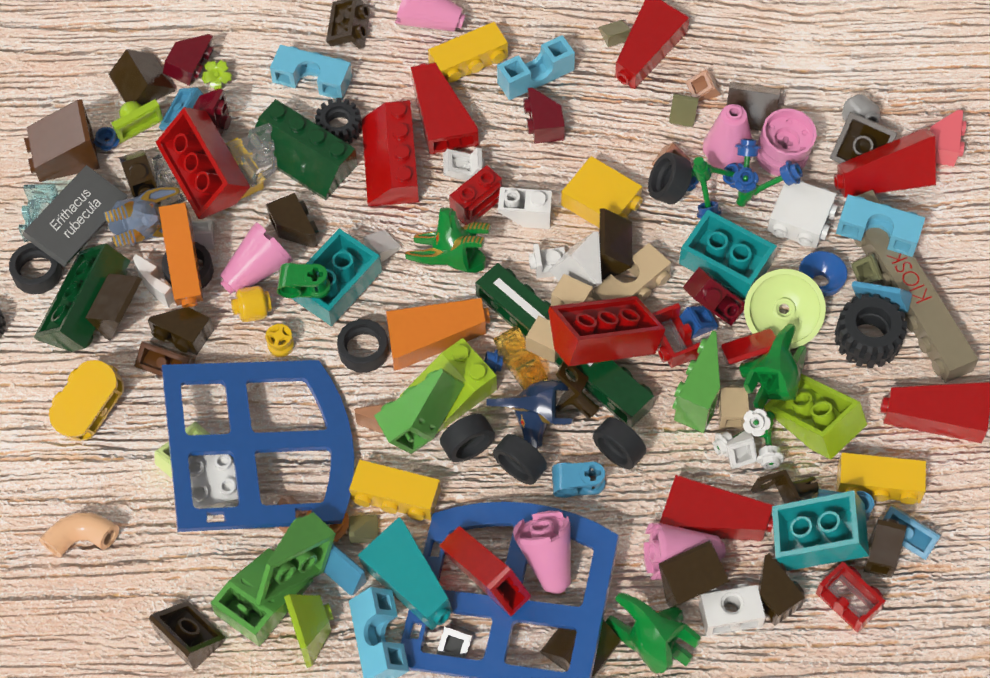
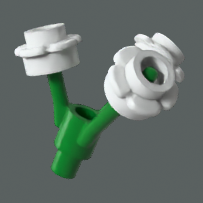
M759 408L755 409V411L749 410L744 415L743 431L749 434L752 433L753 436L763 437L766 442V446L759 450L757 463L768 470L776 469L783 463L784 455L778 446L772 445L771 428L774 425L775 415L771 411L765 412ZM727 431L722 434L716 433L715 441L712 442L715 452L719 456L728 457L726 443L740 433L733 437Z

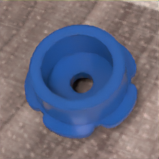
M110 127L100 128L96 132L94 139L96 147H100L103 151L113 149L120 141L115 131Z
M496 349L494 352L486 351L484 362L496 374V371L501 372L503 356L498 355V350Z

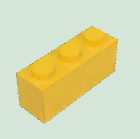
M495 22L428 49L429 63H436L448 83L456 82L466 75L477 73L487 66L498 64L508 58V42Z
M841 453L837 465L836 492L864 491L869 493L875 501L879 502L897 500L908 505L921 503L926 492V461Z
M359 459L349 491L351 493V500L360 506L369 507L372 505L380 507L383 511L390 514L399 512L407 514L414 520L422 521L424 519H432L441 488L439 479Z

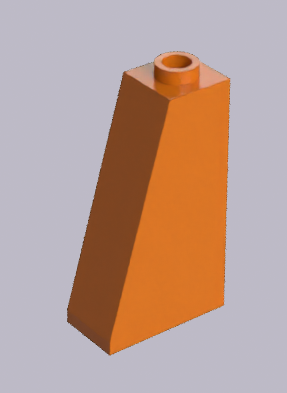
M186 203L159 207L174 300L177 306L182 305L183 308L194 307L198 305V302L204 300L191 216Z
M482 298L386 311L394 371L401 370L437 355L462 338L468 342L486 334V324L490 323L488 307L483 308Z

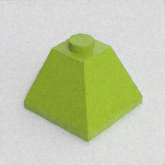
M320 595L284 596L306 668L312 667L331 632L329 621L334 620L330 605L329 603L323 605Z

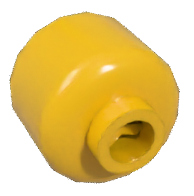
M261 286L240 288L236 292V299H231L233 315L238 314L240 320L245 323L263 320L267 317L268 312L272 310L269 292L264 291Z

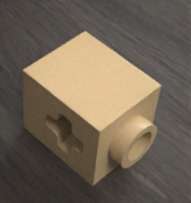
M729 385L725 388L720 387L718 396L719 429H744V415L749 411L748 393L745 388H740L737 385Z

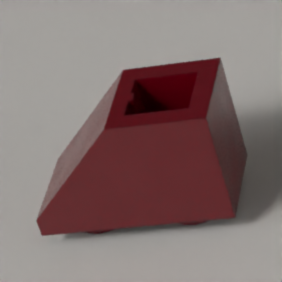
M205 34L175 42L164 62L163 74L190 86L194 78L199 79L204 68L201 65L204 59L209 60L214 50V47L211 46L213 36Z
M533 87L527 88V98L523 99L525 114L529 113L530 119H527L528 134H533L534 144L563 141L565 124L561 105Z
M218 88L198 97L192 109L207 111L218 132L222 135L231 123L224 90Z
M700 267L683 286L684 290L694 300L730 326L733 325L744 311L745 302Z

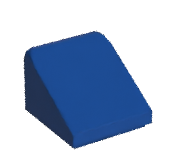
M704 306L687 307L679 316L683 325L687 323L692 329L691 339L719 327L710 310Z

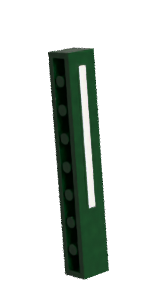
M497 263L475 282L476 296L482 298L486 305L524 338H526L538 316L550 320L548 310L551 304L546 300L542 301L536 296L534 290L528 284L523 285L509 268H504ZM560 355L555 362L558 367H560L563 361ZM613 360L575 366L589 378L584 389L629 427L632 428L653 408L654 395L651 389L645 384L638 383L627 368L618 366ZM566 370V374L576 381L574 374Z

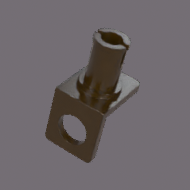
M563 360L556 373V377L569 387V391H565L562 394L555 409L559 412L565 406L572 404L587 419H590L597 413L600 406L582 392L589 378L577 367L568 366ZM566 370H569L574 374L576 379L575 382L571 381L567 377L565 372Z
M787 470L757 478L751 491L754 494L777 487L784 504L801 501L800 497L817 493L819 485L818 482L811 483L816 480L814 476L792 482Z

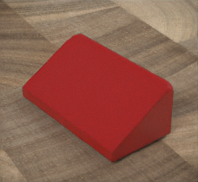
M767 329L722 344L721 350L726 364L731 365L769 352L776 338L774 332L771 329Z

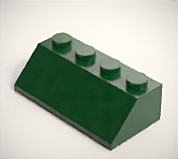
M277 99L259 116L246 147L247 151L324 200H327L358 166L356 149Z
M107 243L80 251L34 338L37 341L70 352L86 349L93 341L94 336L92 334L96 328L85 317L108 274L127 275L128 271L126 269L130 260Z

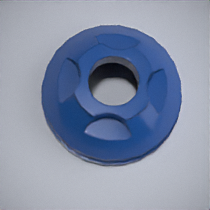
M817 251L810 253L801 261L799 266V272L806 274L811 279L819 275L827 278L828 284L819 286L824 297L838 293L847 280L846 265L840 257L830 252Z

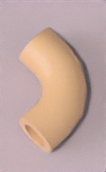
M74 513L58 520L41 536L39 541L57 557H62L71 545L81 540L92 542L103 550L110 547L119 534V526L95 513Z

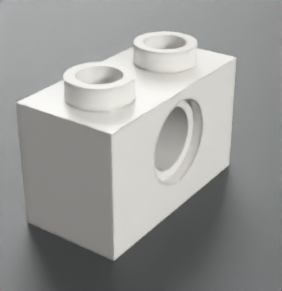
M739 584L732 589L724 591L714 588L700 595L698 605L706 637L763 626L765 613L758 585ZM733 604L737 607L738 611L729 612L724 608V605Z

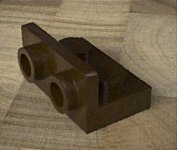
M362 0L333 1L326 42L331 47L353 42L358 49L364 48L365 38L367 37L368 18L370 17L369 7Z

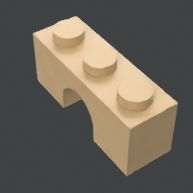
M648 243L632 256V268L629 269V272L636 280L624 283L617 280L611 274L602 281V284L592 290V298L598 301L637 296L641 302H644L651 295L653 289L658 285L660 287L669 280L671 276V262Z
M563 274L551 294V306L595 301L592 298L593 287ZM538 316L526 336V350L555 363L559 354L554 349L550 320Z

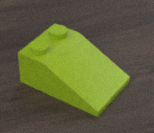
M463 338L443 351L409 386H417L425 380L430 372L441 368L463 382L464 386L438 432L497 390V375Z
M801 374L796 400L780 401L771 399L764 406L766 412H773L775 420L808 448L830 460L867 426L859 401L804 374Z

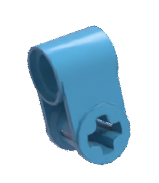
M597 462L555 464L552 466L553 494L556 497L568 498L601 493L605 488L604 467ZM590 476H595L596 481H590Z

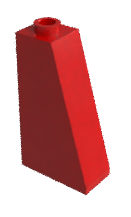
M645 0L616 61L615 77L622 84L636 89L688 33L689 17L662 0Z
M423 63L411 67L412 85L429 155L445 152L447 149L458 150L479 146L477 126L436 63Z
M928 128L920 129L838 164L837 174L834 175L836 190H839L847 198L848 195L858 196L871 190L876 194L936 185L935 135Z
M990 382L891 387L888 397L883 396L880 413H884L883 424L982 443L988 431L990 416Z
M675 475L660 523L715 535L720 539L763 541L765 531L771 533L773 528V516L771 515L773 505Z
M460 526L450 533L439 545L447 557L509 616H512L532 597L514 572L504 562Z

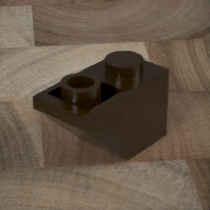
M144 150L119 157L133 198L149 189L157 188Z
M295 193L266 204L269 219L279 238L311 248L317 246L316 236L319 235L318 228L314 220L309 222L307 206L303 200L299 202Z
M189 307L150 316L148 319L151 334L156 339L162 342L167 340L184 353L189 351L198 355L214 331L210 317Z
M893 519L877 520L868 542L870 556L865 559L863 572L892 578L897 568L906 525L899 524L898 521Z
M770 553L765 555L761 567L759 593L765 615L776 626L802 608L805 596L800 584L792 581L786 574V568L783 563H779Z

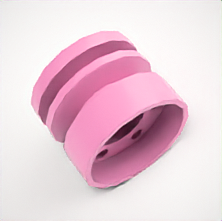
M780 109L772 112L766 118L757 142L761 149H758V156H756L757 161L764 170L770 174L780 176V167L785 165V162L788 160L792 164L798 163L801 169L805 167L817 137L816 127L811 118L795 109Z

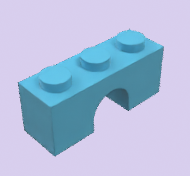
M561 35L542 44L539 55L528 63H524L518 55L498 64L497 83L510 101L527 93V88L533 87L536 89L574 71L575 52L564 36Z
M280 45L270 66L273 83L296 88L298 82L303 77L309 75L318 77L319 95L335 99L341 98L342 101L352 79L351 62L341 58L327 57L317 52L312 53L300 50L294 46Z
M848 195L836 234L861 241L866 230L880 228L889 236L888 250L913 257L925 217L919 216L914 212H905L892 208L887 204L868 201L860 196Z
M370 587L350 599L349 606L363 677L398 678L409 672L404 644L386 642L385 639L387 625L391 620L398 617L393 591Z

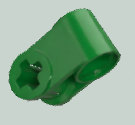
M282 264L279 270L277 293L285 298H323L331 289L330 282L327 279V270L320 264Z

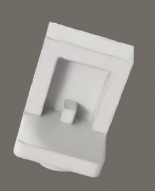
M476 147L471 154L447 149L443 153L444 176L467 181L484 168L485 162L482 158L481 148Z

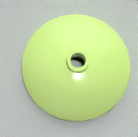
M778 269L762 275L749 289L744 304L745 320L752 334L771 329L775 336H777L786 325L794 324L796 329L790 349L803 346L817 335L823 325L826 312L824 296L816 282L806 274L792 269ZM781 304L788 305L789 311L786 314L779 312Z

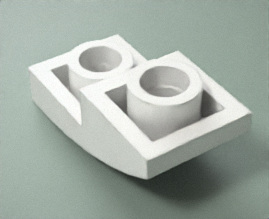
M135 254L133 260L143 284L157 300L169 308L175 301L172 286L165 279L160 278L158 266L154 261L149 258L143 259Z

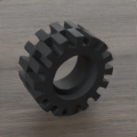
M336 98L337 102L334 103L332 99H329L328 105L322 103L321 109H317L315 122L318 126L342 141H348L350 145L353 143V138L357 140L359 133L362 131L360 110L356 108L355 103L352 102L350 104L348 99L341 102V98ZM335 118H345L348 120V123L342 127L329 125V122Z

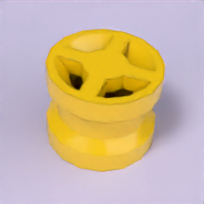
M275 324L266 331L265 338L268 350L276 357L287 356L294 349L292 332L288 326Z

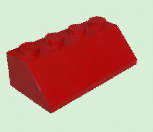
M411 101L385 102L362 118L368 207L419 203Z
M184 107L155 142L198 219H204L236 205L250 189L249 183L207 111Z
M637 296L550 306L548 310L554 349L568 366L653 355L656 353L666 330Z

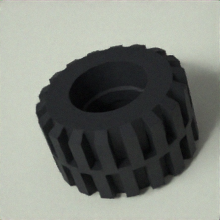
M862 294L861 299L856 296L852 298L851 303L847 302L843 310H841L835 329V343L837 346H840L838 351L841 355H847L846 360L849 362L854 360L856 365L860 367L862 364H867V368H873L874 364L882 367L886 361L888 363L893 361L894 357L898 355L906 335L907 321H904V312L898 311L900 306L896 303L892 305L890 303L891 299L887 297L885 299L879 298L880 295L874 294L873 297H869L868 294ZM864 324L873 325L880 329L884 336L876 338L866 336L858 329V326Z

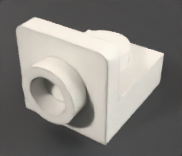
M538 243L533 244V253L529 254L530 269H535L537 279L554 277L549 270L565 254L564 247L540 250Z

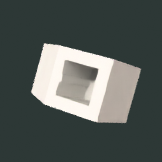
M500 187L499 213L525 228L550 229L552 191Z

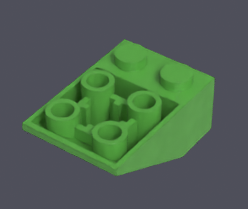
M713 330L708 339H702L697 351L699 353L697 360H691L686 371V375H688L685 383H679L674 395L676 399L672 409L676 410L675 421L701 433H705L715 413L720 391L717 334Z
M442 368L434 370L417 386L406 389L400 398L385 404L374 417L389 443L413 454L434 439L464 384Z
M270 548L231 578L210 602L216 616L259 647L288 613L284 596L289 594L302 595L314 581L312 578L258 606L255 602L265 567L274 552Z

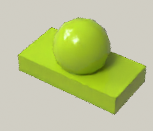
M156 99L143 106L138 102L128 101L120 108V118L111 122L117 138L120 140L119 143H122L161 122L163 115Z

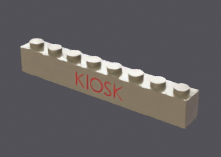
M873 190L858 195L868 201L881 204ZM880 228L866 230L861 241L854 239L856 245L863 249L866 257L874 254L883 277L882 280H879L881 285L901 288L912 293L909 311L904 312L905 321H907L909 331L914 332L917 337L921 351L925 354L927 353L930 358L934 372L941 376L944 383L973 372L979 360L914 255L911 257L888 250L889 236Z

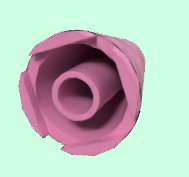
M402 0L395 23L404 26L455 32L456 27L461 29L466 15L462 14L463 8L450 0Z
M736 104L725 106L703 141V153L708 158V162L716 168L724 169L727 165L733 163L744 165V156L737 155V147H735L736 144L741 143V139H752L747 113L743 107Z
M257 222L251 227L220 274V277L223 279L220 284L230 294L234 291L237 292L240 288L252 287L280 270L282 264L293 261L277 240L266 234V230Z
M559 511L535 513L532 515L533 520L525 523L523 519L517 523L513 530L514 539L543 589L552 594H560L571 584L570 520L568 516L564 518L563 513Z
M650 523L646 528L645 534H650L649 542H644V562L647 573H653V576L650 578L651 580H661L659 563L709 540L712 542L720 561L725 557V544L718 536L662 523Z

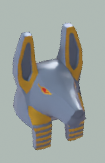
M157 187L149 189L135 198L118 200L111 210L105 211L104 216L108 223V228L115 234V236H112L115 248L127 244L134 246L148 238L163 237L158 203L179 194V188Z

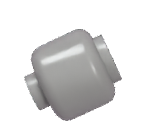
M858 94L847 99L844 103L842 118L845 122L850 112L876 123L879 122V106L867 96Z

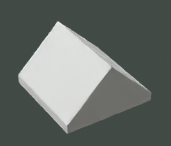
M593 232L576 243L551 267L549 271L558 281H560L563 274H566L592 286L593 289L602 284L599 232Z

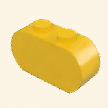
M98 360L83 362L78 368H75L68 377L67 385L54 396L52 406L49 409V419L53 428L74 441L91 439L124 392L123 380L119 373L106 363Z

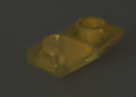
M515 326L493 338L499 354L503 356L504 364L523 390L531 384L548 379L539 356L526 350V341L520 328Z

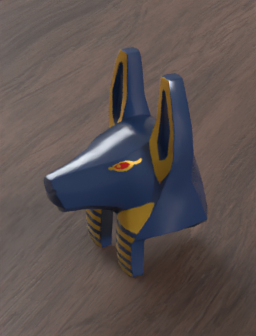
M540 381L531 384L515 397L491 398L486 401L487 406L514 409L524 440L536 449L543 445V437L548 424L571 425L574 423V418H556L557 391H569V388L562 381Z

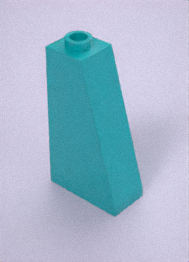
M398 517L362 550L358 557L363 568L386 589L392 590L393 595L433 630L438 625L444 624L453 610L447 595L403 520Z

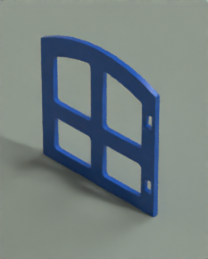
M319 360L162 365L177 532L288 527L296 519L295 511L311 510V513L314 512L325 524H342L351 493L349 488L354 476L353 437L341 396ZM305 382L320 409L327 428L325 430L254 432L251 427L246 385L248 383ZM222 384L225 387L230 433L188 435L185 431L181 386ZM327 450L330 452L329 480L323 502L263 505L261 503L255 454ZM199 455H231L234 461L239 505L224 508H195L192 500L188 458ZM223 515L224 521L207 522V516Z
M476 503L433 513L423 556L438 582L446 554L440 549L439 557L431 556L434 542L441 544L458 526L465 531L485 527H515L523 519L525 523L533 520L532 515L535 513L559 511L563 513L564 518L568 516L570 520L571 540L594 550L583 604L578 607L528 600L512 616H509L488 595L444 590L453 610L451 614L492 619L485 656L481 660L422 652L428 626L409 610L401 639V644H404L409 670L462 678H591L619 543V535L578 514L532 503ZM512 533L506 565L523 584L528 561ZM516 623H526L577 631L569 670L559 672L506 664L513 626ZM413 624L422 625L419 639H410Z

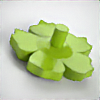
M220 60L216 64L215 61H208L204 65L207 70L203 72L202 76L204 84L210 83V87L216 90L218 88L222 89V83L227 84L229 81H232V74L226 72L229 69L227 62Z

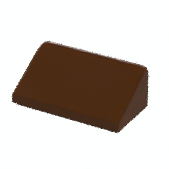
M142 341L134 367L162 377V365L194 364L196 357L151 341Z

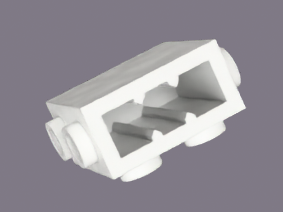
M802 180L799 184H792L790 186L784 183L770 216L767 232L773 233L780 238L796 241L802 246L817 248L820 239L825 241L830 228L829 225H826L828 219L833 220L838 209V205L834 204L836 193L830 192L823 187L819 188L807 184Z
M199 455L188 458L192 500L195 508H224L239 505L234 461L231 455ZM209 515L207 516V520H210L217 515Z

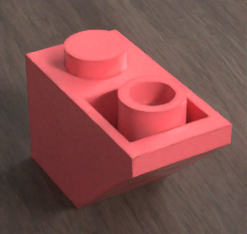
M956 110L930 127L929 130L936 138V164L955 166L957 158L963 156L965 142L960 140L961 136L965 134L967 123L962 120L963 110Z

